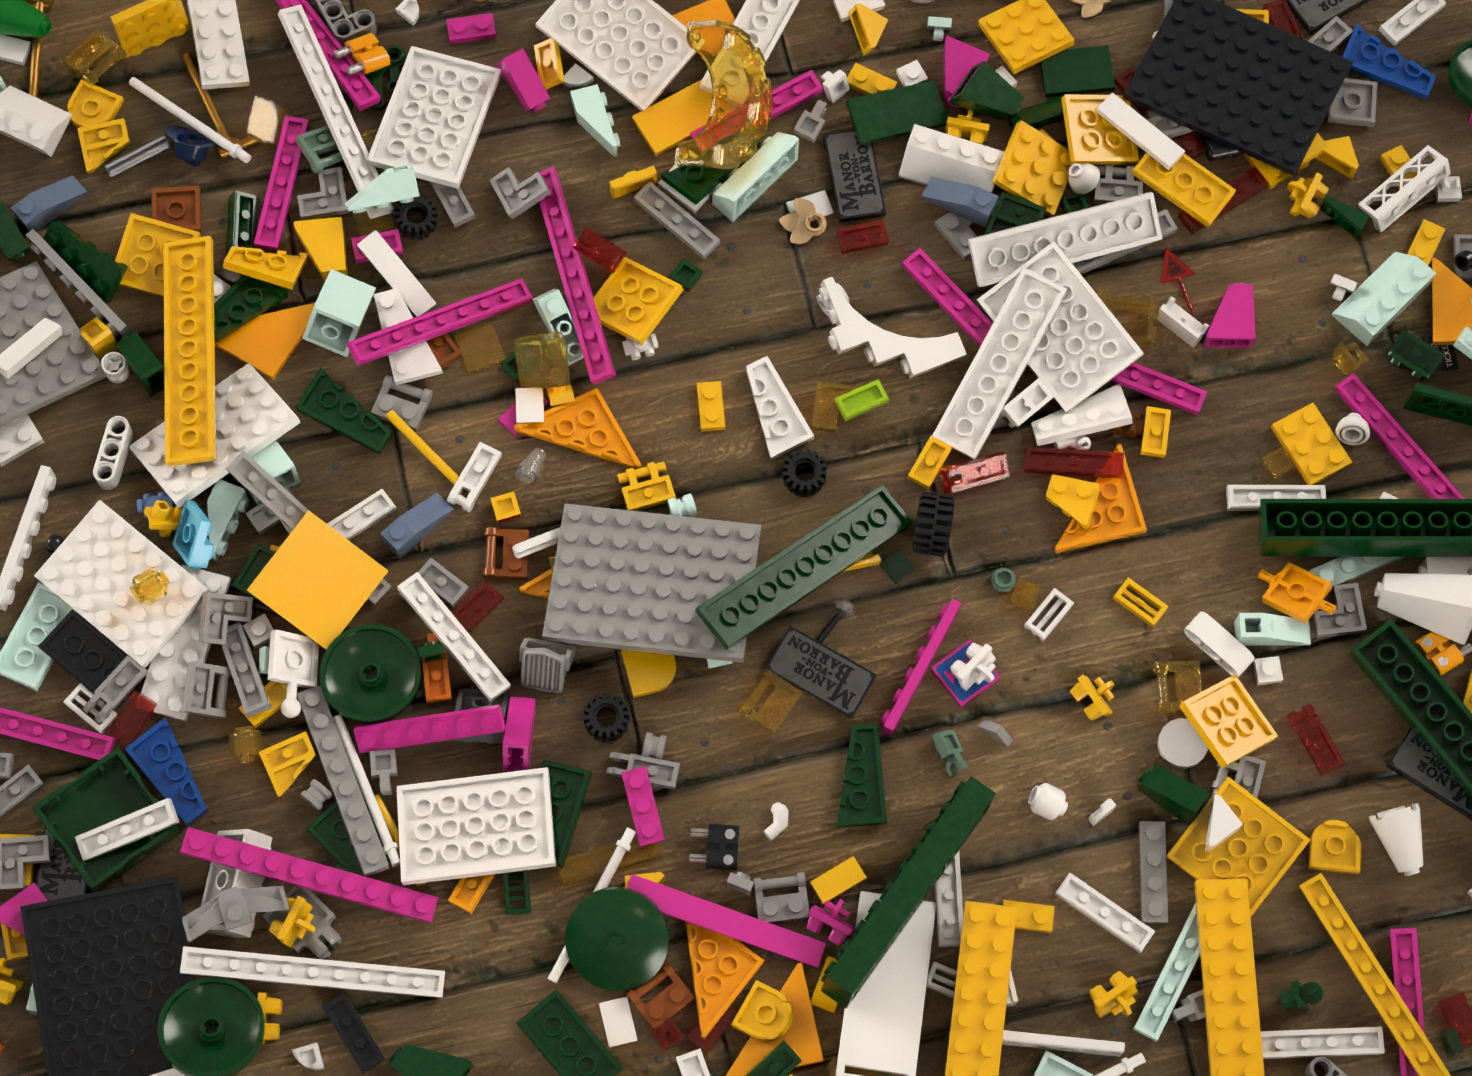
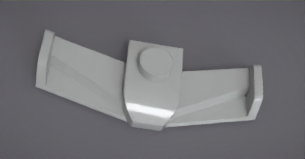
M284 886L233 887L223 890L217 897L182 917V922L187 940L192 942L224 922L226 930H231L253 923L250 913L290 911Z

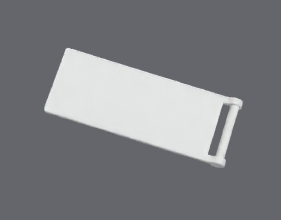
M865 891L860 893L856 926L861 920L865 919L876 899L879 900L882 894ZM928 901L921 903L847 1009L844 1008L835 1076H862L844 1073L845 1066L905 1076L916 1075L936 903Z

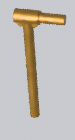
M24 0L45 13V9H49L54 5V0ZM33 38L28 94L38 98L42 38Z
M190 53L183 54L181 58L217 133L233 144L237 143L242 146V150L264 141L265 137L262 131L241 140L234 137L230 138L208 90H202L200 75ZM218 146L217 149L222 160L231 157L227 150Z

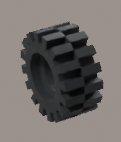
M421 194L420 198L413 197L414 200L408 203H400L398 201L394 211V225L399 230V234L403 232V237L405 238L410 235V240H414L415 236H418V240H423V235L426 238L429 237L430 231L433 233L437 225L438 213L435 203L432 204L430 198L425 200V195ZM417 210L424 214L425 219L421 223H411L407 220L406 215L410 211Z
M799 449L796 454L794 452L790 453V457L785 459L782 470L783 483L785 486H788V490L790 492L792 490L795 491L794 495L799 496V493H803V497H807V493H810L811 496L814 495L816 490L819 492L822 489V485L825 484L827 466L826 463H823V457H818V453L815 451L813 454L810 453V449H806V452H802V449ZM801 465H808L813 469L814 475L810 480L802 481L795 475L796 468Z
M603 693L601 697H598V695L594 696L593 701L589 700L583 715L584 725L588 730V734L590 736L593 735L596 740L602 739V742H607L609 739L612 742L615 741L616 737L621 738L623 732L627 731L629 724V711L626 703H623L620 697L617 699L614 694L606 696V693ZM601 710H612L616 714L615 723L607 727L600 725L596 718Z

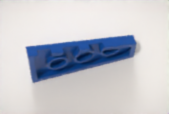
M1356 23L1342 56L1353 61L1350 70L1427 100L1436 76L1414 61L1406 60L1400 56L1399 51L1394 48H1388L1380 42L1381 39L1375 35L1370 36L1363 31V27Z
M166 717L125 748L165 799L170 798L172 800L176 813L188 827L208 812Z

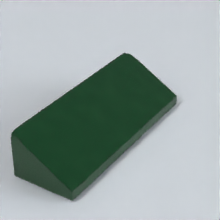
M1063 96L1023 108L1013 118L1011 116L1008 117L1007 120L1012 132L1016 123L1021 120L1035 129L1064 120L1061 101Z
M235 190L229 196L226 256L232 246L255 248L258 195Z

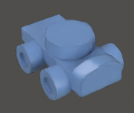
M159 492L158 496L143 494V499H137V511L139 515L144 514L145 507H153L156 500L166 501L170 507H173V501L165 492Z

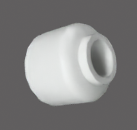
M1043 783L1040 786L1036 785L1028 799L1031 811L1047 820H1054L1058 815L1063 816L1068 807V802L1065 801V792L1048 783Z

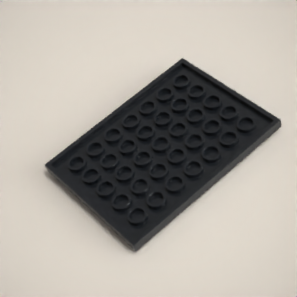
M1174 0L1124 92L1123 99L1295 177L1353 61L1216 0Z
M178 876L20 906L47 1076H150L174 1068L167 1061L161 1050L157 1031L158 1020L161 1010L170 996L183 985L196 980L195 975L180 974L183 946L190 947V943L187 940L182 922V917L185 914Z

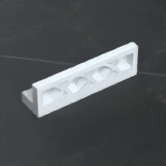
M1429 145L1426 146L1358 204L1359 209L1372 218L1376 230L1380 233L1383 232L1441 183L1443 178H1447L1451 174L1448 159ZM1428 155L1435 159L1431 164L1421 165V161ZM1417 171V176L1413 179H1404L1406 173ZM1400 186V190L1397 193L1386 194V190L1390 187ZM1374 201H1382V205L1375 211L1369 207Z

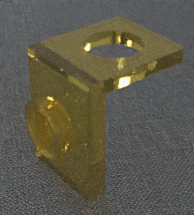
M1355 341L1346 347L1343 343H1340L1331 356L1336 366L1345 375L1369 360ZM1349 351H1354L1358 354L1359 360L1357 362Z

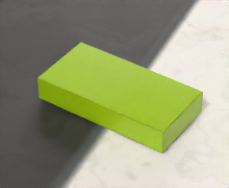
M877 379L836 397L835 403L846 422L889 403V398L880 380Z

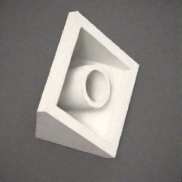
M1216 794L1213 796L1210 804L1205 851L1207 852L1212 851L1237 832L1243 825L1223 798Z

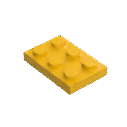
M1314 403L1271 425L1272 431L1307 485H1315L1352 464L1351 459Z

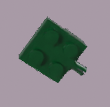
M1002 192L985 235L1041 221L1047 208Z

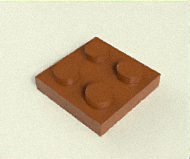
M200 186L151 189L152 219L202 233Z

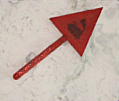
M1166 247L1161 284L1177 280L1190 315L1195 318L1196 314L1181 279L1195 273Z

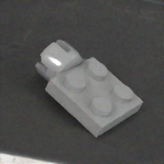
M293 886L286 893V896L296 899L297 896L303 897L307 903L313 906L310 914L314 915L310 924L316 930L314 933L306 932L303 939L297 938L292 948L298 954L307 948L319 959H325L331 953L324 943L327 942L336 950L342 941L340 935L331 926V923L337 917L311 890ZM282 911L266 912L263 918L271 925L275 919L285 922L288 914Z

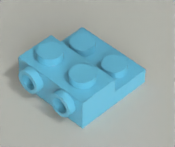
M185 500L172 545L188 567L201 570L202 568H207L208 562L214 554L213 545L207 538L211 531V522L195 501Z

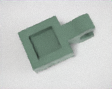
M953 729L941 731L931 736L941 758H947L946 771L949 776L958 775L956 765L959 771L968 768L966 761L961 756L964 750Z

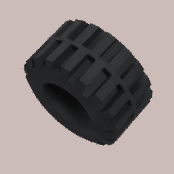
M925 491L920 495L912 545L914 553L945 556L948 551L955 501L953 496Z

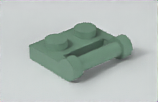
M328 125L296 137V143L309 161L314 173L321 172L325 167L344 161L340 152L322 159L318 157V155L338 149Z

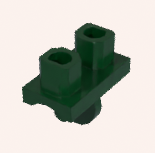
M1299 981L1291 982V989L1279 992L1282 1005L1286 1010L1299 1008L1302 1012L1309 1011L1310 1007L1308 1004L1316 1005L1320 1003L1324 996L1322 987L1316 982H1307L1303 985Z

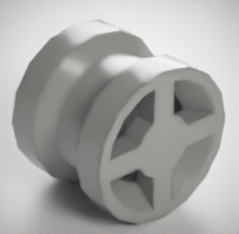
M647 732L642 756H654L662 760L667 736L661 735L658 737L654 736L651 732Z
M315 779L310 782V787L300 794L306 802L318 811L323 807V802L333 796L325 786Z

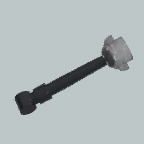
M846 599L834 601L837 613L815 640L822 643L841 617L855 616V613L852 611L855 607Z

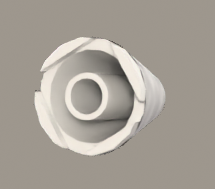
M1419 803L1411 804L1413 809H1411V806L1406 808L1401 806L1377 813L1378 818L1375 815L1369 816L1374 830L1399 873L1404 872L1405 876L1420 873L1419 868L1424 866Z

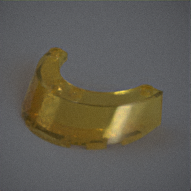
M719 20L688 21L687 42L701 56L710 74L713 94L712 107L703 130L695 138L678 144L674 165L711 169L737 168L739 164L749 161L758 150L757 144L761 137H765L769 126L772 109L771 80L766 78L764 70L766 61L760 48H755L750 41L751 36L741 28Z

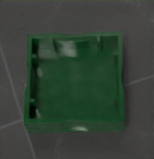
M119 747L88 767L77 779L62 785L32 806L34 814L92 893L100 891L179 835V829L175 824L89 861H83L75 839L76 836L159 802L143 785L139 774Z

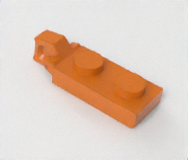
M434 633L427 634L428 642L436 641L439 644V640ZM446 649V659L422 663L427 704L452 701Z

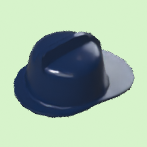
M170 126L166 128L165 133L174 141L176 156L195 167L199 166L201 160L206 158L209 147L214 146L213 142L207 140L193 129L183 126Z

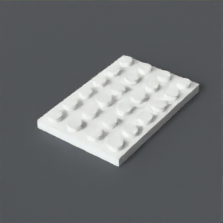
M555 0L535 23L539 30L553 39L559 46L640 111L644 112L655 102L704 44L701 38L653 0Z
M411 46L368 155L367 165L386 170L410 164L414 168L416 178L459 189L501 77V69Z
M1052 242L978 298L977 302L994 322L1023 267L1067 289L1065 296L1027 364L1036 377L1040 378L1055 396L1053 398L1063 411L1067 413L1142 357L1144 353L1058 245Z
M249 363L215 386L216 460L168 467L165 464V421L129 446L132 453L178 508L184 505L185 500L193 499L229 473L226 468L242 451L253 457L301 423L296 414Z
M101 500L95 504L34 575L144 668H146L202 602L203 592H210L207 587Z
M548 767L396 786L401 882L403 885L556 867Z

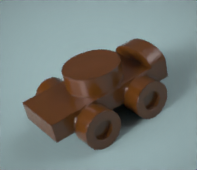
M1132 413L1133 424L1108 429V431H1112L1115 435L1135 437L1136 434L1142 435L1144 421L1140 420L1138 413Z

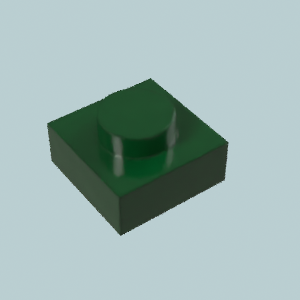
M682 259L669 276V279L682 285L684 290L690 292L703 275V271Z
M432 641L424 643L423 647H418L421 664L446 659L443 643L438 644V642Z

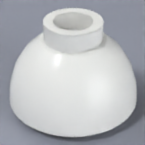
M1075 163L1069 169L1068 182L1071 189L1077 194H1086L1092 191L1099 182L1100 171L1091 163Z
M1350 413L1339 421L1335 434L1344 444L1360 445L1369 439L1370 428L1360 414Z

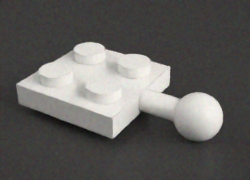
M275 629L270 633L268 680L287 684L286 699L281 704V712L285 717L294 718L301 711V705L296 699L297 686L307 689L317 687L319 644L307 636Z

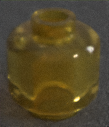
M148 568L133 577L130 590L140 604L144 602L146 605H152L168 594L167 585L170 581L162 570L158 572L154 568Z
M255 726L234 728V732L229 734L230 755L233 758H239L240 763L255 762V756H260L259 753L263 750L262 733L259 730H255Z

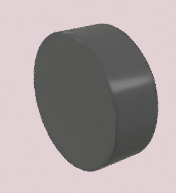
M220 266L217 272L219 276L233 283L237 282L241 275L233 271L224 269L223 266Z

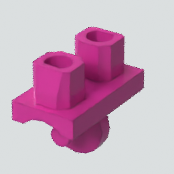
M839 899L836 905L830 901L826 902L824 907L832 911V913L817 905L811 907L808 913L811 916L807 929L819 934L824 924H828L833 927L828 940L839 946L846 939L847 935L850 936L855 926L837 917L839 915L847 919L850 912L842 908L845 901Z

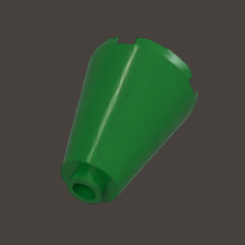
M0 0V34L43 38L50 33L52 23L48 15L24 0Z

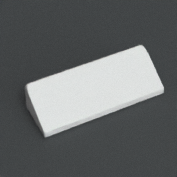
M47 318L41 320L0 354V373L7 379L12 377L62 335V327Z

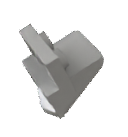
M529 637L524 638L519 650V662H522L521 684L524 687L539 691L561 693L564 688L566 671H569L576 654V647Z

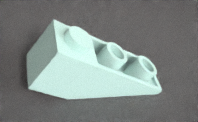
M598 84L570 91L571 103L577 122L614 157L618 156L617 147L621 146L618 134L613 133L611 128L614 126L611 112L607 113L605 106L608 105L605 93H600Z
M408 164L386 169L345 203V207L348 211H353V213H361L367 211L366 207L376 206V208H384L390 206V202L408 203L413 201V197L419 196L414 168Z
M552 289L532 299L567 365L569 366L583 359L573 318L559 289Z
M221 479L215 483L207 500L208 519L211 522L209 541L214 548L212 559L215 562L218 561L220 556L225 554L228 547L227 540L230 534L236 532L240 513H244L249 504L245 489Z
M1239 613L1234 621L1235 638L1244 646L1311 645L1309 620L1304 624L1292 617L1268 613Z

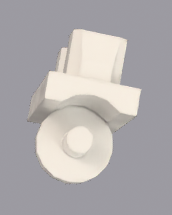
M972 643L966 651L967 657L971 660L967 664L956 660L950 668L952 674L958 679L960 687L965 691L974 682L979 685L983 680L989 683L994 680V675L991 671L996 667L993 664L996 658L991 652L993 650L992 647L988 644L982 647Z

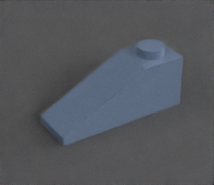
M72 175L28 194L12 206L11 210L16 220L27 232H30L32 229L38 232L86 196L88 192Z
M931 177L921 196L922 199L985 228L996 208L999 197L977 186Z
M435 493L399 516L380 533L382 541L401 559L446 519L454 509L438 493Z

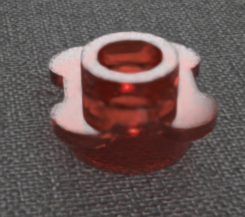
M671 1018L665 1019L664 1024L660 1027H654L652 1030V1035L658 1038L660 1047L664 1050L670 1049L671 1045L681 1041L683 1038V1033L675 1026V1021Z

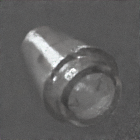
M534 448L516 467V478L527 485H532L533 482H536L547 454L540 448Z

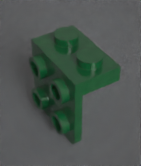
M1404 329L1387 353L1391 357L1389 362L1399 368H1402L1403 365L1412 369L1410 374L1421 381L1425 377L1430 379L1445 355Z

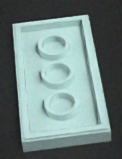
M37 583L0 651V676L36 692L53 663V660L40 650L38 646L73 609L44 584Z

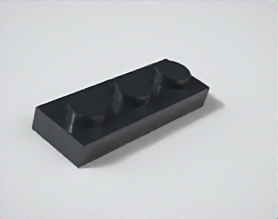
M345 992L322 1006L363 1074L386 1060Z

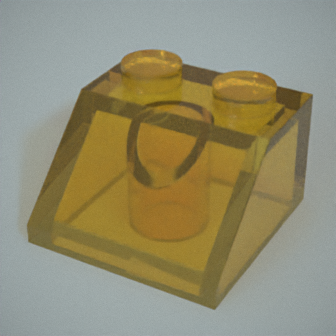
M562 332L513 339L520 387L552 388L571 385L565 337Z

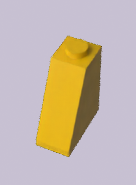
M342 217L294 221L297 237L324 282L331 269L348 276L345 230Z

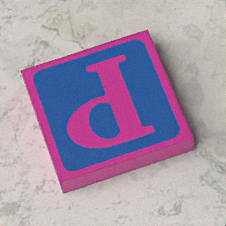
M971 639L930 668L931 672L960 708L1001 679L999 674L993 669L991 673L994 675V680L991 683L983 680L978 685L974 682L967 691L960 687L958 679L952 674L950 668L956 660H960L965 664L971 660L966 655L967 649L973 643Z

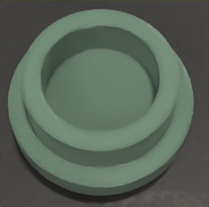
M999 568L993 572L991 584L995 590L1008 592L1015 586L1016 577L1010 569Z

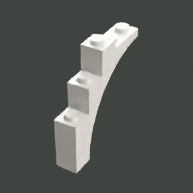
M833 277L824 279L820 284V296L824 302L827 301L830 308L828 311L829 318L832 324L836 323L837 327L832 328L829 332L831 336H828L831 348L833 350L836 349L838 355L865 345V356L868 362L872 361L874 367L901 357V369L904 374H908L909 379L960 360L967 355L958 332L941 337L915 338L883 330L867 321L852 308L841 294Z

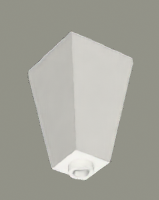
M1385 573L1382 582H1377L1374 596L1378 597V608L1465 645L1472 629V575Z

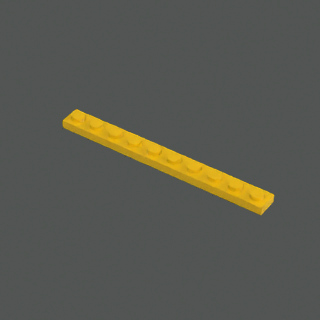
M1322 873L1299 885L1301 892L1418 1076H1451Z

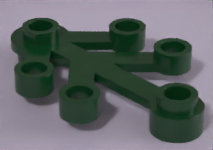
M396 45L389 46L386 49L390 58L389 66L365 74V77L371 85L373 84V87L381 96L380 101L382 104L372 106V109L377 112L384 110L386 106L383 98V74L390 69V82L387 88L389 94L392 95L394 90H391V87L397 84L399 67L403 66L406 61L405 51ZM393 56L399 57L396 60H391ZM342 91V96L345 102L349 103L347 107L351 111L354 103L346 92Z

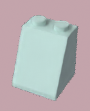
M331 269L313 307L302 339L348 357L350 351L347 343L355 340L376 287Z
M276 440L251 457L284 488L288 487L290 489L300 483L295 465ZM246 489L252 497V499L254 500V502L256 503V505L262 503L248 489Z

